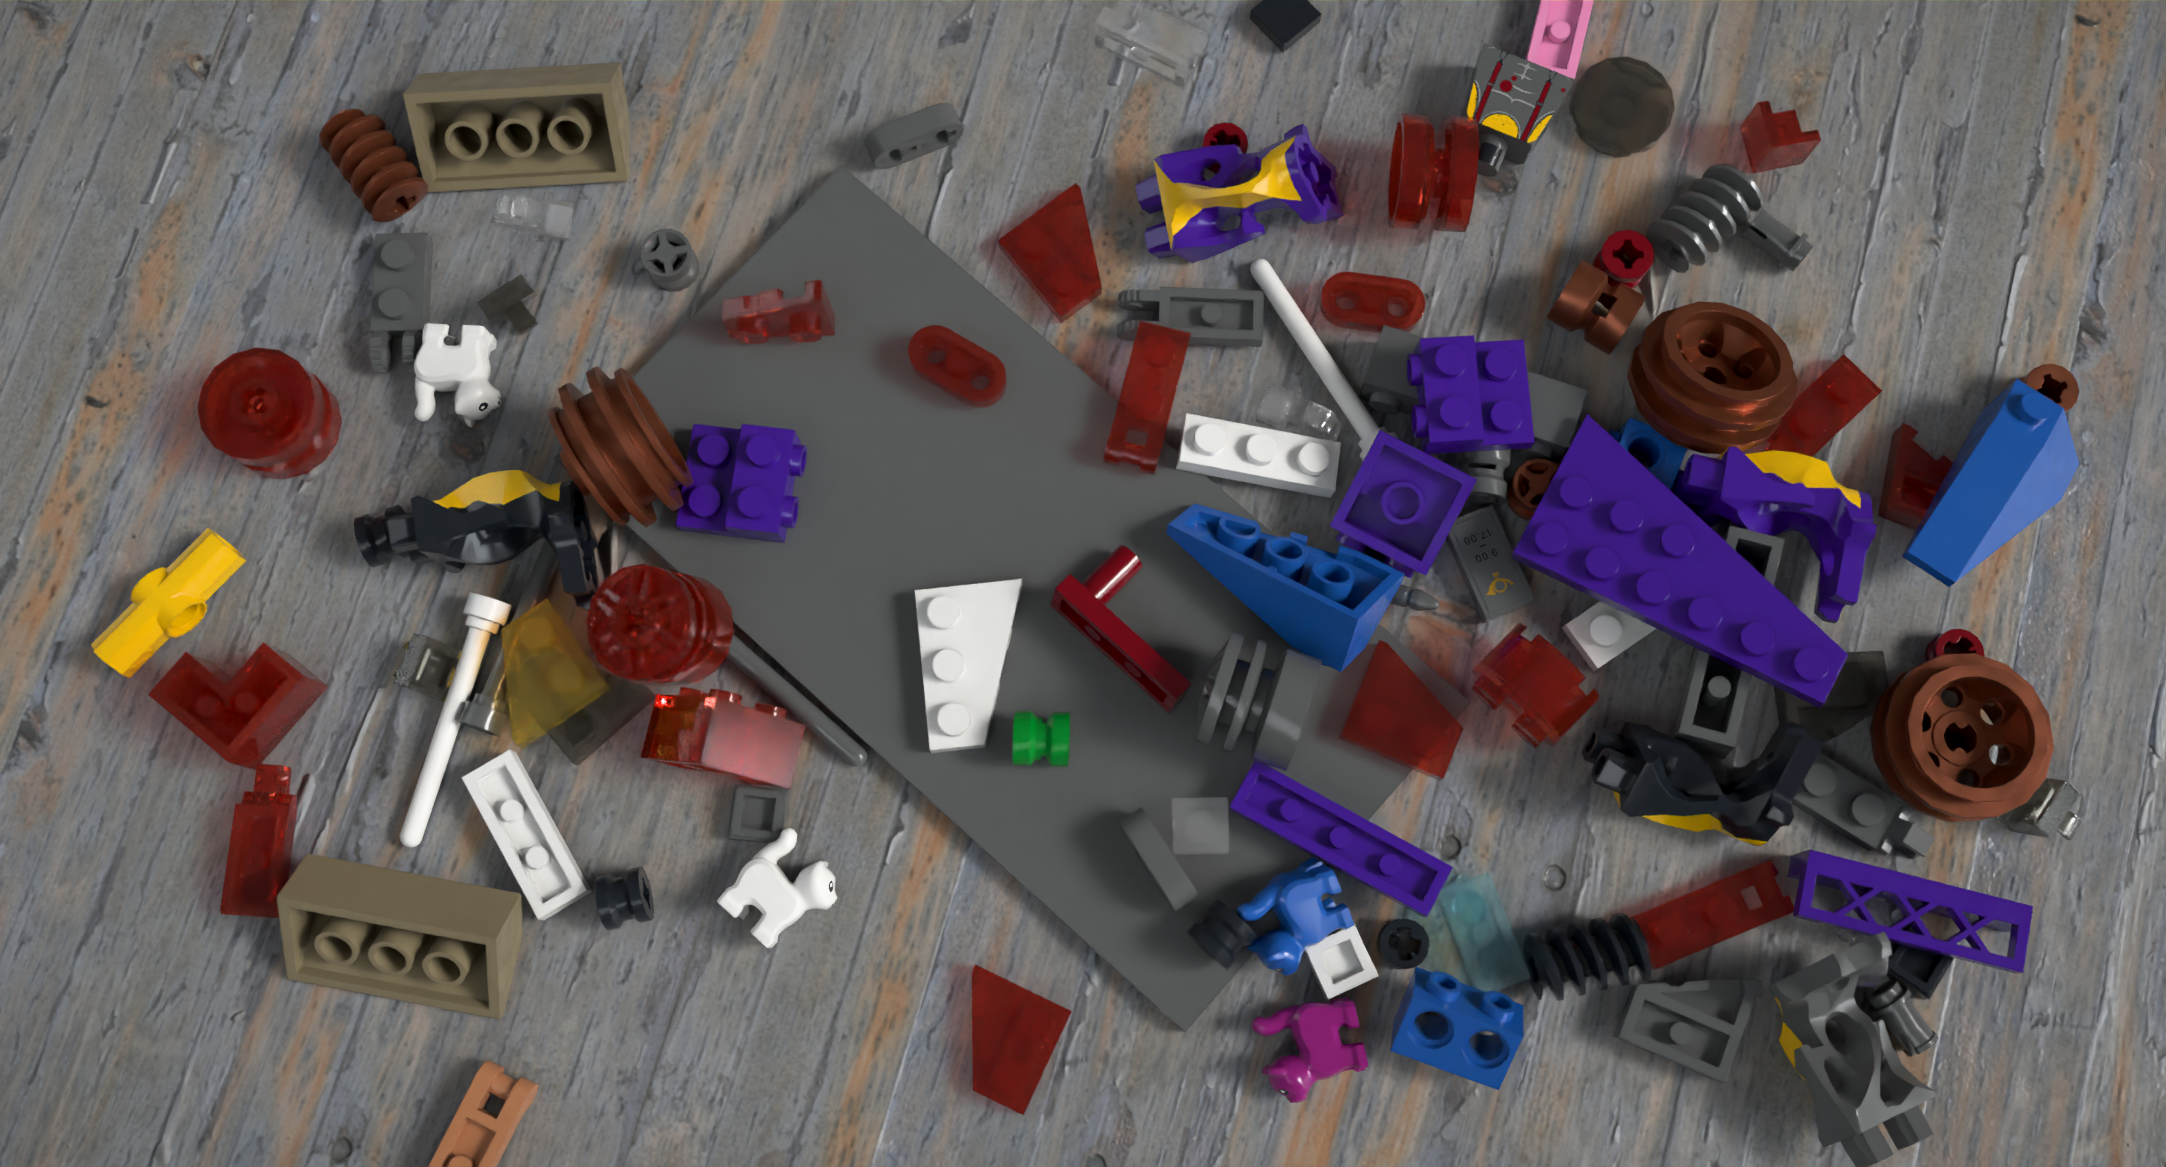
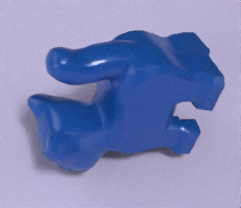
M1312 857L1300 864L1296 870L1276 875L1251 901L1238 906L1237 914L1243 921L1257 920L1263 917L1270 909L1273 910L1279 920L1280 929L1265 933L1246 947L1249 951L1258 955L1265 967L1277 970L1283 975L1293 974L1298 970L1302 955L1307 947L1320 943L1332 931L1338 928L1347 930L1354 926L1350 911L1344 903L1336 906L1331 897L1321 901V896L1325 893L1334 895L1342 892L1334 871L1323 865L1322 861Z

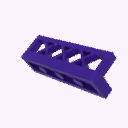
M1806 850L1791 855L1787 877L1799 879L1793 917L1871 937L1884 931L1890 942L2015 974L2024 973L2033 906L1814 850ZM1815 884L1841 890L1848 903L1834 912L1812 907ZM1873 898L1896 904L1904 917L1890 926L1877 924L1864 905V902ZM1854 909L1860 919L1845 916V914ZM1928 912L1951 918L1960 931L1944 941L1935 939L1919 917ZM1910 924L1915 933L1900 929ZM1982 927H1987L2002 932H2011L2007 957L1990 953L1976 931ZM1966 939L1971 948L1958 945L1957 943Z

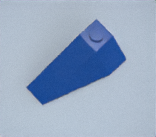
M2016 379L1981 411L1902 557L1950 587L2061 501L2079 466L2064 408L2022 381Z
M1195 503L1171 521L1166 530L1168 536L1293 648L1306 655L1321 659L1322 665L1331 667L1339 672H1342L1365 649L1404 577V573L1357 550L1339 545L1337 554L1307 546L1308 536L1291 531L1289 538L1276 537L1261 532L1259 524L1254 520Z

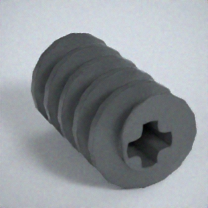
M1725 163L1710 166L1702 175V178L1696 180L1690 186L1688 192L1678 197L1674 206L1668 207L1664 211L1660 220L1654 221L1649 226L1646 238L1651 243L1655 255L1666 266L1677 273H1685L1689 269V263L1695 266H1703L1709 259L1708 252H1717L1723 245L1722 238H1731L1737 231L1736 224L1744 225L1751 217L1750 211H1758L1764 205V196L1754 181L1734 166Z

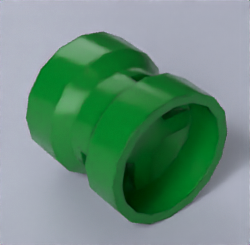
M1015 711L1013 724V766H1030L1035 761H1041V756H1046V761L1051 767H1068L1070 712H1053L1048 716L1047 722H1043V718L1037 717L1032 711Z

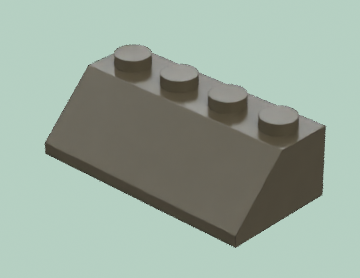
M620 62L417 74L403 93L422 178L428 184V192L621 182L629 180V109Z
M307 853L278 894L277 905L287 979L494 1019L502 1018L523 936L521 893Z

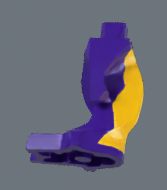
M1304 124L1293 127L1285 133L1284 140L1255 153L1243 154L1241 148L1237 145H1219L1160 155L1154 159L1156 174L1135 185L1138 202L1142 210L1149 214L1160 210L1164 212L1165 222L1146 228L1144 232L1147 250L1159 259L1179 255L1187 261L1195 263L1265 234L1264 225L1257 223L1254 213L1270 209L1283 208L1296 212L1302 221L1307 224H1319L1344 216L1335 185V178L1337 177L1336 167L1313 147L1307 127ZM1215 163H1220L1219 172L1210 180H1206L1203 177L1205 169ZM1254 172H1259L1258 176L1250 180ZM1230 215L1240 216L1241 222L1238 228L1220 231Z
M1728 447L1718 458L1692 454L1688 458L1684 471H1678L1671 492L1710 528L1723 518H1728L1739 528L1771 536L1792 530L1801 532L1807 537L1820 562L1814 614L1822 621L1834 624L1838 622L1840 613L1845 605L1853 606L1857 604L1867 550L1876 534L1877 527L1873 523L1872 500L1869 493L1842 486L1834 479L1827 462L1795 452L1772 450L1744 454L1737 447Z

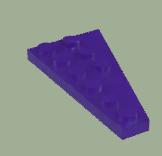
M1587 414L1518 542L1512 558L1820 708L1825 703L1848 654Z

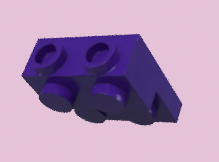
M1474 335L1419 339L1414 353L1407 355V380L1409 386H1417L1419 405L1412 406L1411 424L1414 438L1422 437L1423 452L1439 454L1528 449L1532 447L1535 441L1524 339L1475 342Z
M693 424L687 465L694 482L687 488L684 485L682 487L681 496L684 504L678 510L677 528L680 531L785 543L787 528H794L797 522L799 500L797 496H792L795 476L802 477L805 471L807 459L806 445H800L801 441L795 430L749 424H742L741 429Z
M1379 430L1330 527L1339 531L1336 540L1345 546L1363 554L1369 546L1386 555L1387 557L1383 563L1404 573V576L1412 578L1415 571L1426 576L1477 479Z

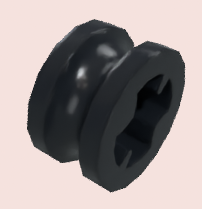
M1397 919L1386 924L1379 932L1376 941L1377 952L1381 960L1389 967L1398 970L1410 969L1420 965L1427 957L1430 948L1429 936L1425 929L1418 922L1410 919ZM1398 928L1407 929L1408 939L1417 941L1416 953L1413 951L1407 952L1408 960L1398 959L1397 949L1390 948L1388 945L1390 935L1392 937L1399 936Z

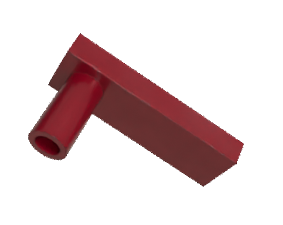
M1119 545L1082 583L1069 574L1055 588L1050 606L1170 714L1184 699L1191 683L1105 606L1143 567L1140 559L1133 551L1124 545Z

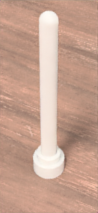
M1265 259L1254 260L1250 266L1252 276L1361 438L1358 445L1362 452L1359 456L1364 461L1379 430L1396 438L1398 436L1395 432L1389 433L1385 427L1379 428L1269 262Z
M469 593L463 614L468 615L465 626L470 628L400 833V841L406 847H416L422 841L461 724L458 720L466 701H469L490 635L497 634L499 625H506L512 607L510 604L483 595Z

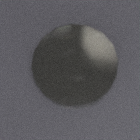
M1630 57L1606 58L1590 66L1581 76L1573 90L1569 109L1570 116L1573 115V121L1577 126L1575 130L1580 139L1595 151L1618 158L1630 157L1631 153L1645 152L1653 148L1670 127L1675 106L1672 89L1662 73L1647 62Z

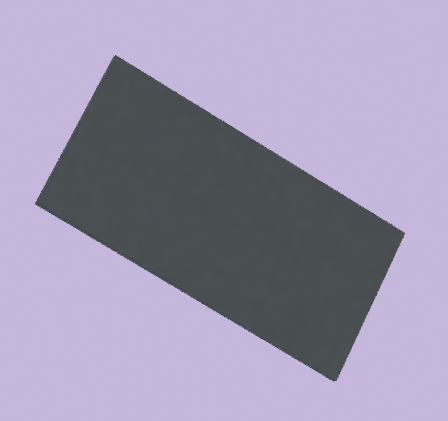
M841 165L633 377V380L641 388L670 432L686 463L693 424L741 429L742 424L795 430L801 441L800 445H806L807 448L805 471L802 477L795 476L792 496H797L799 500L798 517L795 527L787 528L785 543L680 531L676 526L679 508L672 511L660 498L652 502L657 517L655 523L646 528L632 515H629L630 520L626 525L686 580L703 593L711 603L1183 1032H1186L1254 953L1246 948L1247 945L1242 946L1235 953V963L1229 970H1226L1209 956L1186 932L1193 924H1200L1205 921L1209 916V907L1216 899L1220 900L1237 914L1238 906L1251 901L1259 891L1268 885L1273 877L1280 873L1296 870L1300 864L1313 856L1228 810L1254 760H1251L1254 734L1243 731L1232 751L1227 752L1222 750L1229 726L1217 722L1209 745L1196 741L1198 735L1197 708L1213 659L1229 640L1231 631L1245 634L1238 659L1247 662L1251 661L1258 639L1266 641L1264 667L1274 671L1287 649L1302 652L1287 643L1168 536L1166 530L1171 521L1195 503L1254 520L1259 524L1261 532L1273 536L1276 535L1204 474L1176 469L1178 452ZM558 453L554 459L566 470ZM682 484L678 486L680 493H682ZM1119 545H1124L1133 551L1140 559L1143 567L1105 606L1191 683L1184 699L1170 714L1050 606L1055 588L1069 574L1082 583ZM1022 579L1023 585L1013 620L1011 638L1000 677V686L986 747L931 753L929 748L915 590ZM1378 624L1365 649L1342 672L1328 666H1321L1307 717L1288 769L1284 771L1272 766L1270 767L1369 821L1471 702L1384 627ZM1015 711H1032L1037 717H1042L1043 722H1047L1048 716L1053 712H1070L1068 767H1051L1046 761V756H1041V761H1035L1030 766H1013V724ZM1140 807L1148 815L1198 894L1197 898L1177 911H1174L1168 904L1117 823ZM1322 862L1323 865H1325V866H1327V867L1330 866V865H1328V864ZM1272 909L1257 920L1244 921L1258 937L1274 930L1279 925V920Z

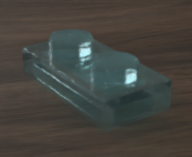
M1486 872L1442 888L1437 901L1470 986L1485 992L1496 991L1531 978L1490 873Z

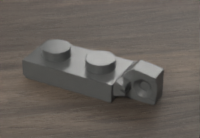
M1820 752L1793 799L1792 804L1868 851L1875 849L1886 855L1890 853L1892 848H1895L1909 858L1915 859L1919 856L1925 857L1935 837L1908 821L1912 811L1901 805L1902 802Z

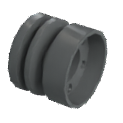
M1231 631L1229 640L1213 659L1197 708L1198 735L1196 741L1209 745L1216 723L1219 722L1229 726L1222 750L1231 752L1242 732L1246 731L1254 734L1251 760L1286 771L1307 717L1321 670L1322 660L1287 649L1274 671L1264 667L1266 641L1258 639L1251 661L1247 662L1238 659L1245 634Z

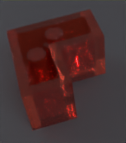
M263 642L232 678L215 663L185 652L148 695L227 762L256 770L328 686L290 654Z
M680 687L678 695L656 694L640 758L688 771L716 773L759 786L790 789L806 725L785 719L787 710L781 707L764 703H755L753 709L742 706L743 696L719 689H710V692L707 693L697 689Z

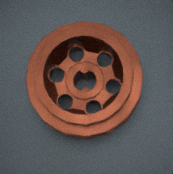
M1702 301L1660 313L1643 332L1641 343L1631 354L1627 373L1638 411L1650 426L1674 444L1704 454H1722L1728 447H1737L1743 451L1763 444L1778 428L1782 417L1795 402L1798 381L1787 345L1770 325L1748 311L1725 303Z
M596 366L585 372L592 392L584 396L579 389L569 382L558 388L560 400L564 408L560 409L556 406L548 411L550 423L564 449L559 452L560 458L580 491L587 498L593 496L614 522L623 526L629 522V515H632L647 528L657 520L652 502L660 498L672 511L677 510L684 504L678 486L682 484L687 488L693 484L694 480L670 432L633 378L623 368L614 371L615 378L611 380Z
M1975 653L1940 655L1897 675L1878 698L1870 725L1874 762L1889 789L1915 811L1945 822L1980 821L1986 818H1994L2026 803L2046 779L2054 749L2050 717L2033 686L2007 664ZM1944 690L1956 693L1958 702L1954 708H1949L1942 702L1941 694ZM1981 709L1985 711L1992 724H1988L1982 719ZM1948 733L1953 739L1954 750H1950L1946 745L1944 734ZM1993 745L1998 746L1996 764L1989 757V750ZM1961 770H1966L1973 775V787L1958 783V774Z

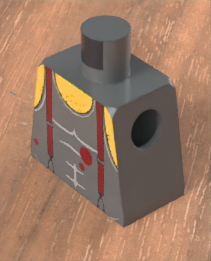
M1484 43L1472 72L1458 132V138L1462 142L1475 147L1468 162L1469 167L1480 175L1494 177L1497 175L1503 159L1516 164H1524L1561 110L1575 79Z

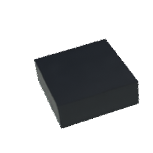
M1262 0L1251 9L1249 19L1283 53L1318 25L1322 14L1308 0Z
M1910 924L1900 929L1915 933ZM1890 942L1892 955L1876 963L1874 968L1890 979L1896 980L1899 985L1907 986L1911 993L1919 998L1930 999L1954 958Z

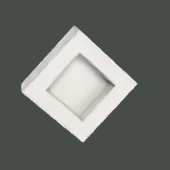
M1355 924L1347 930L1343 929L1326 937L1316 945L1307 947L1304 951L1326 1000L1379 976Z

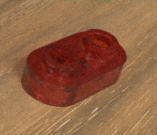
M1340 272L1331 276L1324 284L1319 300L1321 313L1329 323L1341 328L1381 333L1383 325L1405 332L1412 331L1419 324L1426 304L1421 289L1409 280L1356 272ZM1341 297L1349 298L1352 300L1354 307L1348 310L1342 309L1337 305L1336 300ZM1392 304L1402 306L1405 310V315L1399 317L1392 315L1388 311V306Z
M940 325L926 326L917 331L911 338L908 347L910 362L916 374L962 402L977 408L991 406L997 403L1004 395L1007 387L1006 371L1001 360L994 354ZM939 350L944 352L946 356L940 363L934 364L927 360L928 355L932 351ZM978 376H985L990 379V384L984 389H976L971 385L973 379Z

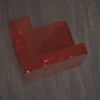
M1768 100L1757 102L1740 126L1752 173L1803 164L1821 141L1819 130L1801 131L1795 109L1773 113Z

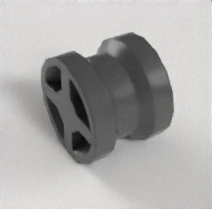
M660 229L651 233L644 240L640 248V259L651 280L660 289L668 292L681 291L688 288L696 280L699 273V261L688 239L681 232L673 229ZM676 259H679L677 265H675V268H673V263L676 261Z

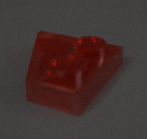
M822 280L805 282V295L783 299V291L776 288L762 291L752 296H740L722 300V322L731 338H737L738 341L743 343H765L769 340V337H789L793 341L809 343L819 341L821 336L835 335V314Z
M1903 423L1892 434L1878 516L1916 530L1953 462L1945 455L1936 461L1912 440L1918 432L1910 425Z
M975 964L972 971L973 1091L1024 1115L1072 1011Z

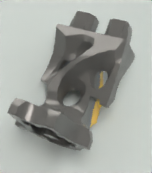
M1884 931L1840 950L1769 985V989L1780 1007L1783 1019L1779 1042L1795 1070L1812 1091L1819 1141L1823 1147L1841 1142L1856 1167H1868L1893 1155L1878 1127L1880 1123L1884 1124L1898 1150L1934 1135L1919 1104L1935 1097V1090L1920 1082L1902 1065L1892 1047L1884 1021L1873 1022L1871 1017L1859 1009L1854 999L1858 976L1882 959L1892 955L1891 944ZM1829 1019L1836 1021L1841 1027L1842 1042L1839 1046H1835L1828 1040L1825 1026Z

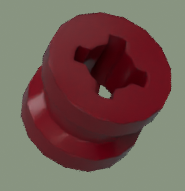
M1632 230L1617 231L1605 241L1601 250L1594 258L1593 266L1607 274L1609 285L1614 286L1622 282L1634 289L1653 264V247L1648 239L1639 232ZM1623 253L1633 260L1634 263H1629L1623 258Z

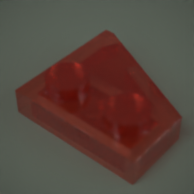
M1077 183L1073 184L998 240L1000 250L1061 324L1102 294V285L1082 192Z
M1379 640L1338 739L1441 781L1444 779L1463 727L1389 644Z

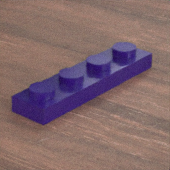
M1257 761L1253 762L1228 810L1424 918L1428 917L1453 869L1452 866L1270 766Z

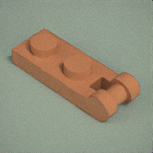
M491 1060L485 1061L475 1075L428 1167H497L523 1114L532 1104L539 1085L524 1077L517 1081L504 1074V1067ZM492 1094L506 1101L499 1115L484 1109L488 1098Z

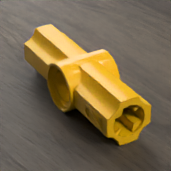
M207 528L168 568L161 567L151 571L135 585L130 598L133 603L91 644L94 649L93 652L121 675L131 678L170 637L182 636L198 625L207 612V604L205 602L246 562L245 558L218 533Z

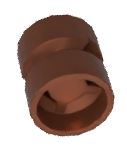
M1582 260L1546 318L1569 332L1577 329L1583 330L1584 341L1610 355L1635 318L1646 296L1622 282L1614 286L1609 285L1605 272ZM1597 301L1609 310L1605 317L1590 312Z

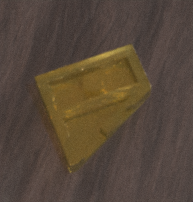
M547 598L501 629L512 740L517 747L524 749L611 689L555 605Z

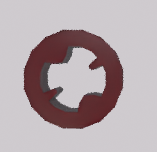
M1223 122L1215 124L1204 135L1202 147L1216 146L1217 141L1223 140L1225 145H1237L1241 148L1243 154H1247V136L1240 127L1233 123ZM1215 163L1208 167V170L1217 174L1221 165L1220 163Z
M1951 629L1933 638L1927 645L1925 652L1926 661L1944 655V648L1957 644L1963 650L1958 654L1975 653L1985 656L1983 645L1978 637L1970 631L1963 629Z

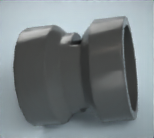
M1511 449L1457 452L1456 462L1461 467V471L1477 479L1465 504L1473 506H1489L1492 504L1493 506H1499L1507 502L1509 485L1504 481V471L1510 466Z

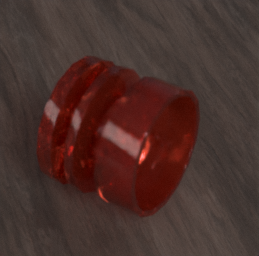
M646 564L622 567L606 578L592 597L586 619L588 642L598 662L613 675L636 681L658 682L677 686L700 682L715 672L729 652L734 633L732 610L722 591L705 578Z

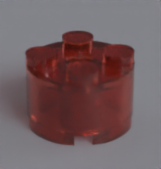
M1517 623L1472 669V673L1477 680L1471 689L1492 710L1495 711L1500 705L1507 709L1516 718L1515 723L1511 727L1530 746L1536 749L1544 742L1553 747L1600 699V696L1595 688L1586 695L1579 687L1586 678L1580 670L1541 635L1538 634L1531 642L1523 637L1527 626Z

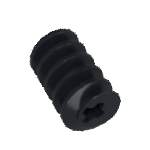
M1623 912L1612 914L1609 924L1599 917L1591 919L1587 929L1579 922L1569 924L1566 936L1559 928H1552L1547 930L1545 941L1536 932L1526 934L1523 941L1526 969L1533 990L1539 1000L1542 999L1544 987H1549L1557 1001L1564 1000L1565 982L1572 984L1578 996L1586 995L1587 977L1593 978L1600 991L1607 990L1608 972L1612 971L1622 986L1629 985L1630 967L1634 966L1643 980L1651 979V960L1644 933L1638 922L1634 918L1630 919Z

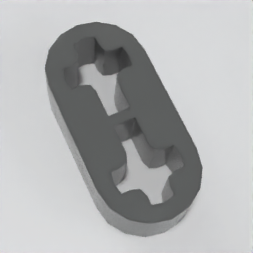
M938 103L874 129L865 138V145L874 166L879 169H888L952 144L962 135L963 127L952 104Z
M1141 807L1117 822L1136 855L1174 911H1177L1198 897L1188 876Z

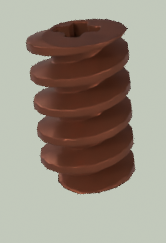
M354 108L342 110L331 117L322 127L319 134V143L330 154L332 162L340 168L341 175L351 184L352 191L362 200L363 207L372 215L374 221L382 223L398 219L425 197L428 192V184L423 178L417 177L418 170L413 163L406 162L407 154L401 147L396 146V138L390 131H385L386 124L380 116H365L362 110Z

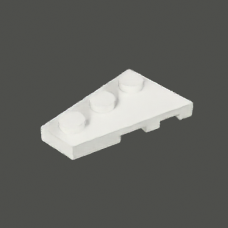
M1022 579L915 590L929 748L931 753L986 747L1000 686V677L1011 638L1013 620L1023 585Z

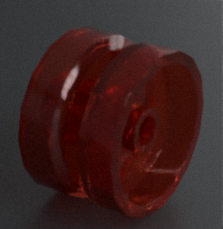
M1399 114L1393 137L1387 202L1389 228L1418 230L1425 220L1429 205L1431 223L1436 231H1466L1473 208L1478 174L1479 134L1476 117L1447 116L1440 124L1435 141L1433 123L1428 114Z
M256 347L237 352L215 366L201 387L197 405L201 430L211 444L246 468L267 478L286 480L301 476L323 463L338 442L342 424L338 400L326 383L312 374L299 361L275 349Z

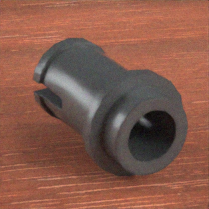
M1764 209L1761 210L1751 222V226L1742 234L1744 239L1750 240L1778 260L1780 263L1777 267L1781 270L1786 266L1794 272L1814 247L1806 241L1808 238L1807 234L1804 233L1800 237L1770 216Z
M1890 980L1879 985L1867 995V999L1871 1004L1869 1012L1872 1016L1881 1017L1903 1048L1906 1056L1911 1057L1915 1053L1918 1055L1932 1047L1937 1042L1938 1036L1931 1030L1910 1001L1909 997L1912 993L1907 986L1900 987L1896 980Z

